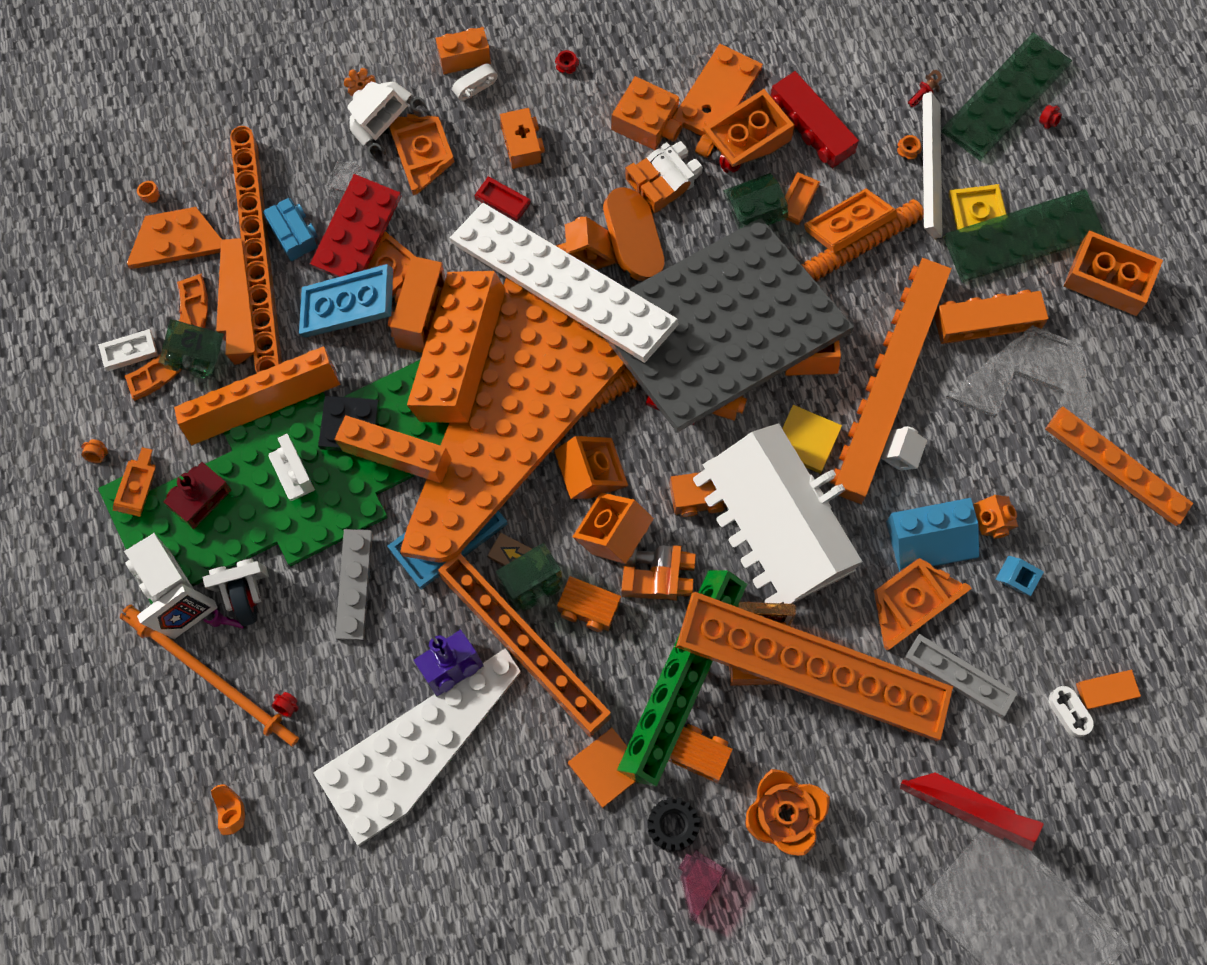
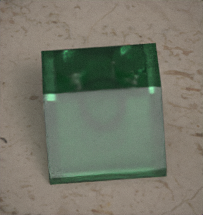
M771 173L723 190L738 230L761 218L767 225L788 218L787 201L779 182Z

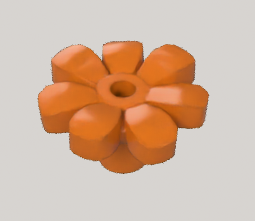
M361 68L358 73L352 69L349 71L350 78L344 79V86L348 88V93L351 96L357 90H363L368 83H376L373 75L367 76V69Z

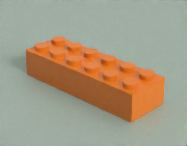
M495 271L447 272L407 403L409 409L420 422L468 423L506 291Z

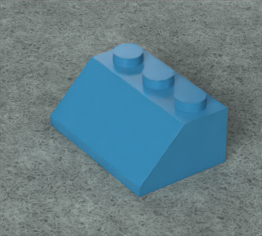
M971 498L891 513L886 521L899 572L919 558L930 563L932 567L979 558L978 520Z

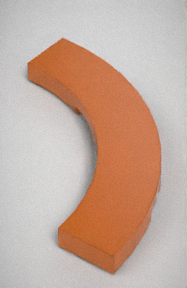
M202 273L177 282L180 294V319L178 326L165 345L164 351L156 359L153 358L143 367L125 375L134 401L148 396L172 380L196 351L199 334L204 332L208 314L207 288ZM184 330L197 333L195 338L185 341L186 345L194 343L190 348L184 347L181 343L183 338L192 336V334L184 333Z

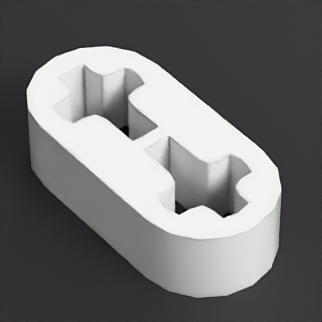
M490 64L481 65L458 79L452 86V91L460 101H465L494 84L498 75Z
M1060 686L1054 689L1049 695V704L1066 731L1074 737H1083L1089 734L1093 729V719L1077 694L1067 686ZM1059 694L1061 696H1068L1067 706L1064 703L1059 704L1057 702V699L1060 697ZM1075 718L1077 720H1084L1083 730L1081 728H1074Z

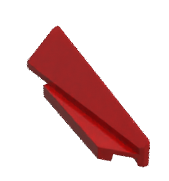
M936 772L911 780H902L900 789L1002 840L1005 837L1031 851L1044 825L1040 821L1015 814L1016 811Z

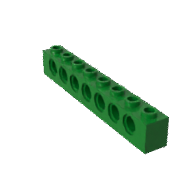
M708 570L698 593L738 607L748 584L728 570ZM678 638L617 768V771L637 783L657 787L713 660L677 648Z

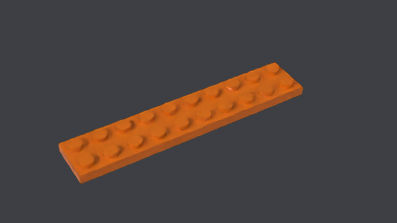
M697 592L691 594L677 641V648L934 741L941 740L953 686Z

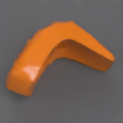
M225 784L217 785L211 790V795L218 812V829L222 835L235 834L244 826V804L240 796Z

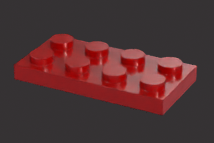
M354 174L310 262L311 267L334 277L367 270L402 197L401 193Z

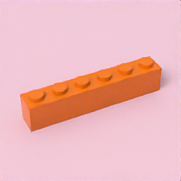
M323 346L174 407L177 424L192 446L229 431L231 428L246 424L339 386L340 382L336 369Z

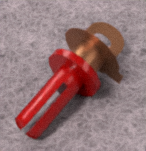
M933 70L929 75L925 76L927 82L919 84L921 89L908 101L910 107L914 108L923 99V94L930 92L934 94V88L937 92H940L938 82L942 79V75L938 70ZM933 74L938 76L936 80L931 77Z

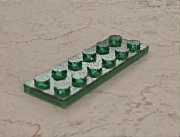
M1033 32L946 123L941 132L981 161L1070 66L1072 60Z
M1084 189L948 232L943 238L959 278L963 283L1078 246L1089 230L1102 236L1105 233L1088 192Z

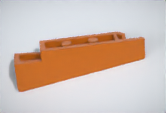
M240 238L221 240L216 327L218 334L226 341L225 355L234 365L242 363L255 352L243 246Z

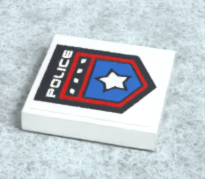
M180 583L139 613L137 617L140 624L172 639H176L218 607L215 600Z

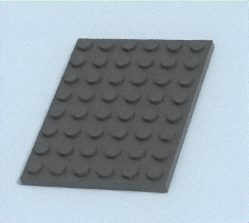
M759 218L629 289L676 317L679 323L645 363L607 339L606 341L678 433L853 332L854 326L764 220Z

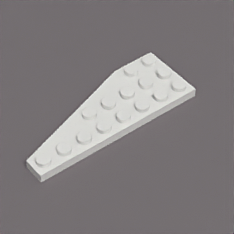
M506 648L483 663L484 667L480 668L474 675L454 685L451 690L437 697L434 694L314 772L315 777L357 846L362 845L412 810L415 803L431 786V783L444 770L480 722L485 719L488 712L521 674L520 669Z

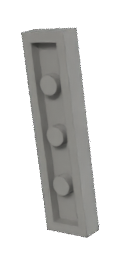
M344 529L335 639L364 641L373 536L371 530Z
M918 634L904 657V660L940 682L953 686L955 691L1000 718L1005 717L1017 695V692L920 634Z

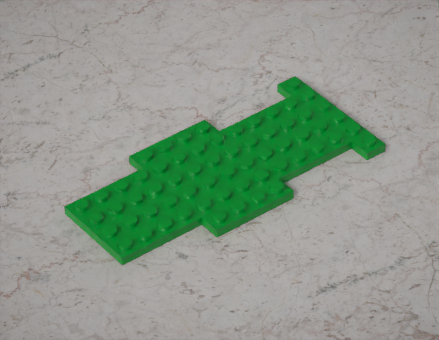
M420 360L344 396L378 399L380 403L377 420L378 426L437 445H441L449 423L420 422L407 406ZM321 392L224 432L232 451L206 463V465L228 484L231 491L194 530L163 502L168 492L177 486V478L149 491L141 517L113 511V503L123 476L99 487L98 490L125 549H129L155 533L169 548L193 587L203 582L202 577L210 575L209 570L226 566V569H230L236 566L237 562L250 559L276 545H279L288 565L291 567L343 541L344 529L365 530L387 519L388 516L377 495L416 475L343 451L320 450L318 443L325 394ZM288 434L315 489L293 501H290L268 456L269 453L281 447L277 438Z

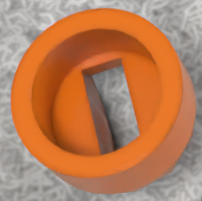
M145 181L137 188V194L142 201L154 203L159 199L160 192L153 181Z

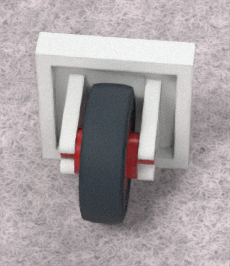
M246 559L237 562V567L232 569H226V566L209 570L210 575L202 577L205 588L214 592L221 591L226 610H233L241 626L255 623L257 621L255 606L256 603L261 602L257 580L269 577L267 567L258 561L254 562L253 559Z

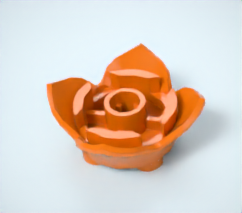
M771 769L759 782L756 801L749 806L746 812V828L757 840L763 843L774 844L786 854L806 855L815 845L817 838L816 827L828 814L830 796L818 786L798 784L794 777L786 771ZM781 807H786V810L791 809L793 815L789 817L790 821L780 818Z

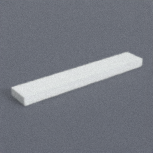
M930 92L923 94L924 229L931 237L936 239L942 237L941 110L939 101Z

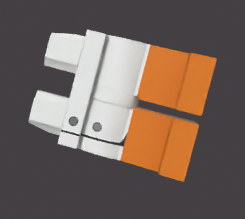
M681 141L671 147L666 142L661 146V149L655 150L636 165L633 162L625 167L627 182L647 201L654 214L681 196L686 190L694 187V180L702 174L703 167L697 159H693L687 164L682 161L688 156V150Z

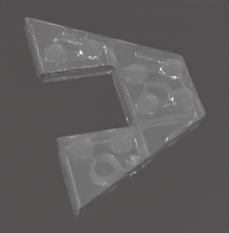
M1033 325L1019 338L1008 344L1000 353L983 364L975 373L969 375L956 388L949 391L946 399L996 418L1012 376L1015 374L1062 393L1055 414L1063 406L1094 430L1096 428L1095 422L1092 420L1091 413L1093 409L1090 393L1087 390L1086 366L1083 364L1084 354L1082 345ZM1047 432L1045 439H1048L1052 442L1069 448L1056 437H1054L1052 434Z

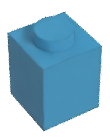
M1008 556L995 580L1019 593L1031 596L1044 571L1020 558Z

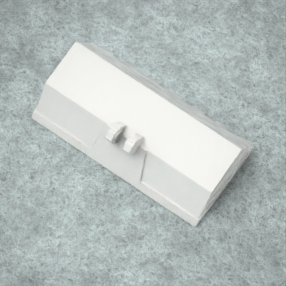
M779 423L749 433L718 456L703 464L705 470L693 478L694 483L698 487L710 480L715 485L717 490L705 497L709 507L716 505L722 500L728 507V511L717 517L718 524L724 527L735 520L741 529L729 538L731 546L737 547L745 541H748L753 551L741 558L743 566L748 568L759 561L765 572L753 579L755 587L761 588L772 582L777 590V593L765 600L768 609H773L783 602L785 606H788L854 573L856 568L862 563L861 558L833 514L829 501L844 492L845 488L842 484L837 485L823 494L820 487L834 479L836 473L834 470H830L814 479L807 471Z

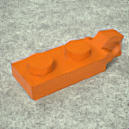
M142 447L138 460L131 459V461H128L113 503V511L141 517L155 475L156 465L150 464L152 449Z

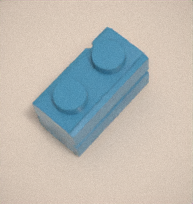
M287 198L277 205L264 210L263 213L267 223L290 261L317 248L315 238L318 235L311 223L306 225L303 219L306 218V215L300 204L294 205L291 198Z

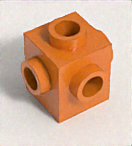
M993 495L973 504L981 535L993 536L994 539L1008 536L1010 530L1018 527L1016 521L1017 512L1011 504L1009 496Z

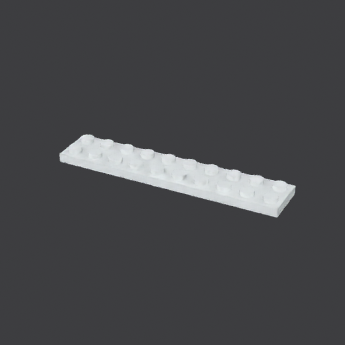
M482 203L450 237L451 242L458 248L644 363L679 325L676 317L485 203Z

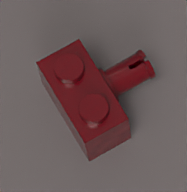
M203 462L191 468L188 473L181 474L183 480L179 477L177 478V486L168 492L166 499L163 501L173 513L193 530L231 491L228 484Z

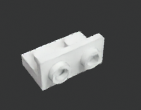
M288 434L277 438L281 447L269 453L268 456L290 501H293L315 489Z

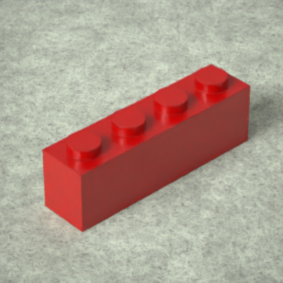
M796 71L772 86L770 96L792 121L794 128L801 133L803 141L817 151L818 157L823 163H828L833 169L856 152L859 140Z

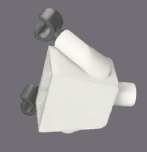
M393 81L381 84L375 82L368 83L363 90H357L353 94V100L348 105V109L352 113L350 116V131L363 147H368L367 153L375 161H378L374 156L377 150H380L384 155H386V151L379 144L373 143L372 140L376 141L405 110L408 106L407 103L410 104L414 115L417 117L422 116L421 112L416 109L417 106H423L427 109L422 98H413L409 91Z

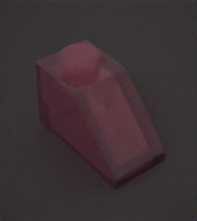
M697 850L692 856L687 853L678 868L683 871L679 878L688 916L693 922L697 920L726 870Z

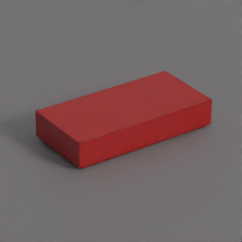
M489 176L474 195L476 200L485 203L516 222L520 220L531 204V199Z

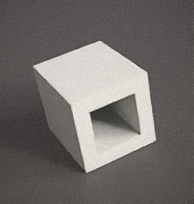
M912 427L891 430L881 459L900 471L917 469L927 440Z

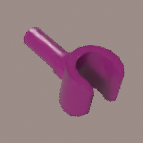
M217 609L211 612L215 614L213 620L203 619L204 622L212 627H218L223 624L244 628L238 620L223 616Z

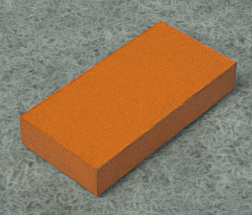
M797 172L776 216L800 225L820 185V181Z
M1132 670L1076 683L1081 701L1087 710L1141 697Z

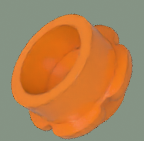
M913 135L903 137L897 144L898 154L909 160L915 159L917 154H920L922 151L920 140Z
M96 439L90 440L89 443L84 442L81 446L83 449L82 457L92 463H101L104 456L106 457L108 454L105 444Z

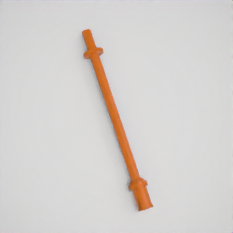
M132 604L123 609L126 615L121 613L120 619L137 630L138 636L141 638H152L265 726L263 730L265 736H269L273 732L292 747L298 742L299 737L281 724L283 716L280 713L273 717L168 636L140 624L137 615L141 612Z

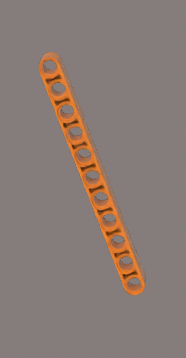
M238 126L232 130L230 140L240 234L255 352L253 354L256 373L281 364L282 356L267 223L263 213L265 205L258 145L249 127ZM258 229L257 232L250 233L252 230ZM256 252H261L257 256H252ZM258 275H264L261 279H255ZM260 298H266L264 302L257 303ZM269 321L266 326H259L262 322ZM265 345H272L269 350H262Z

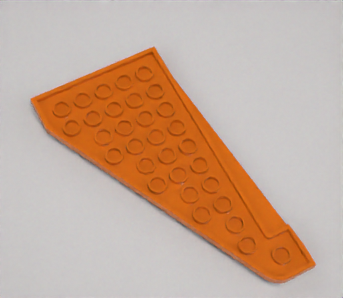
M507 277L504 283L506 291L468 423H449L440 446L446 447L452 460L442 484L429 479L424 484L407 526L400 550L401 555L404 557L438 563L457 557L626 367L604 337Z

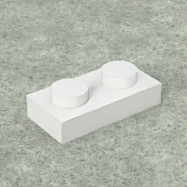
M150 329L98 344L104 368L107 372L158 356Z

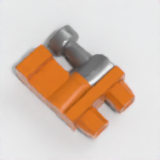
M662 545L656 548L655 551H637L636 547L633 555L624 564L622 597L677 600V596H691L693 579L679 578V570L694 571L696 554L681 551V546L674 545L673 547ZM636 562L650 564L651 570L635 569Z

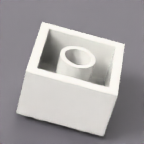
M155 533L124 551L129 559L125 562L134 577L137 576L141 582L139 587L147 599H151L153 603L180 583L193 589L169 548Z

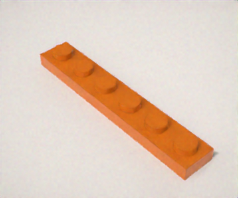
M1062 406L1058 409L1045 428L1046 431L1173 525L1181 524L1193 505V502Z

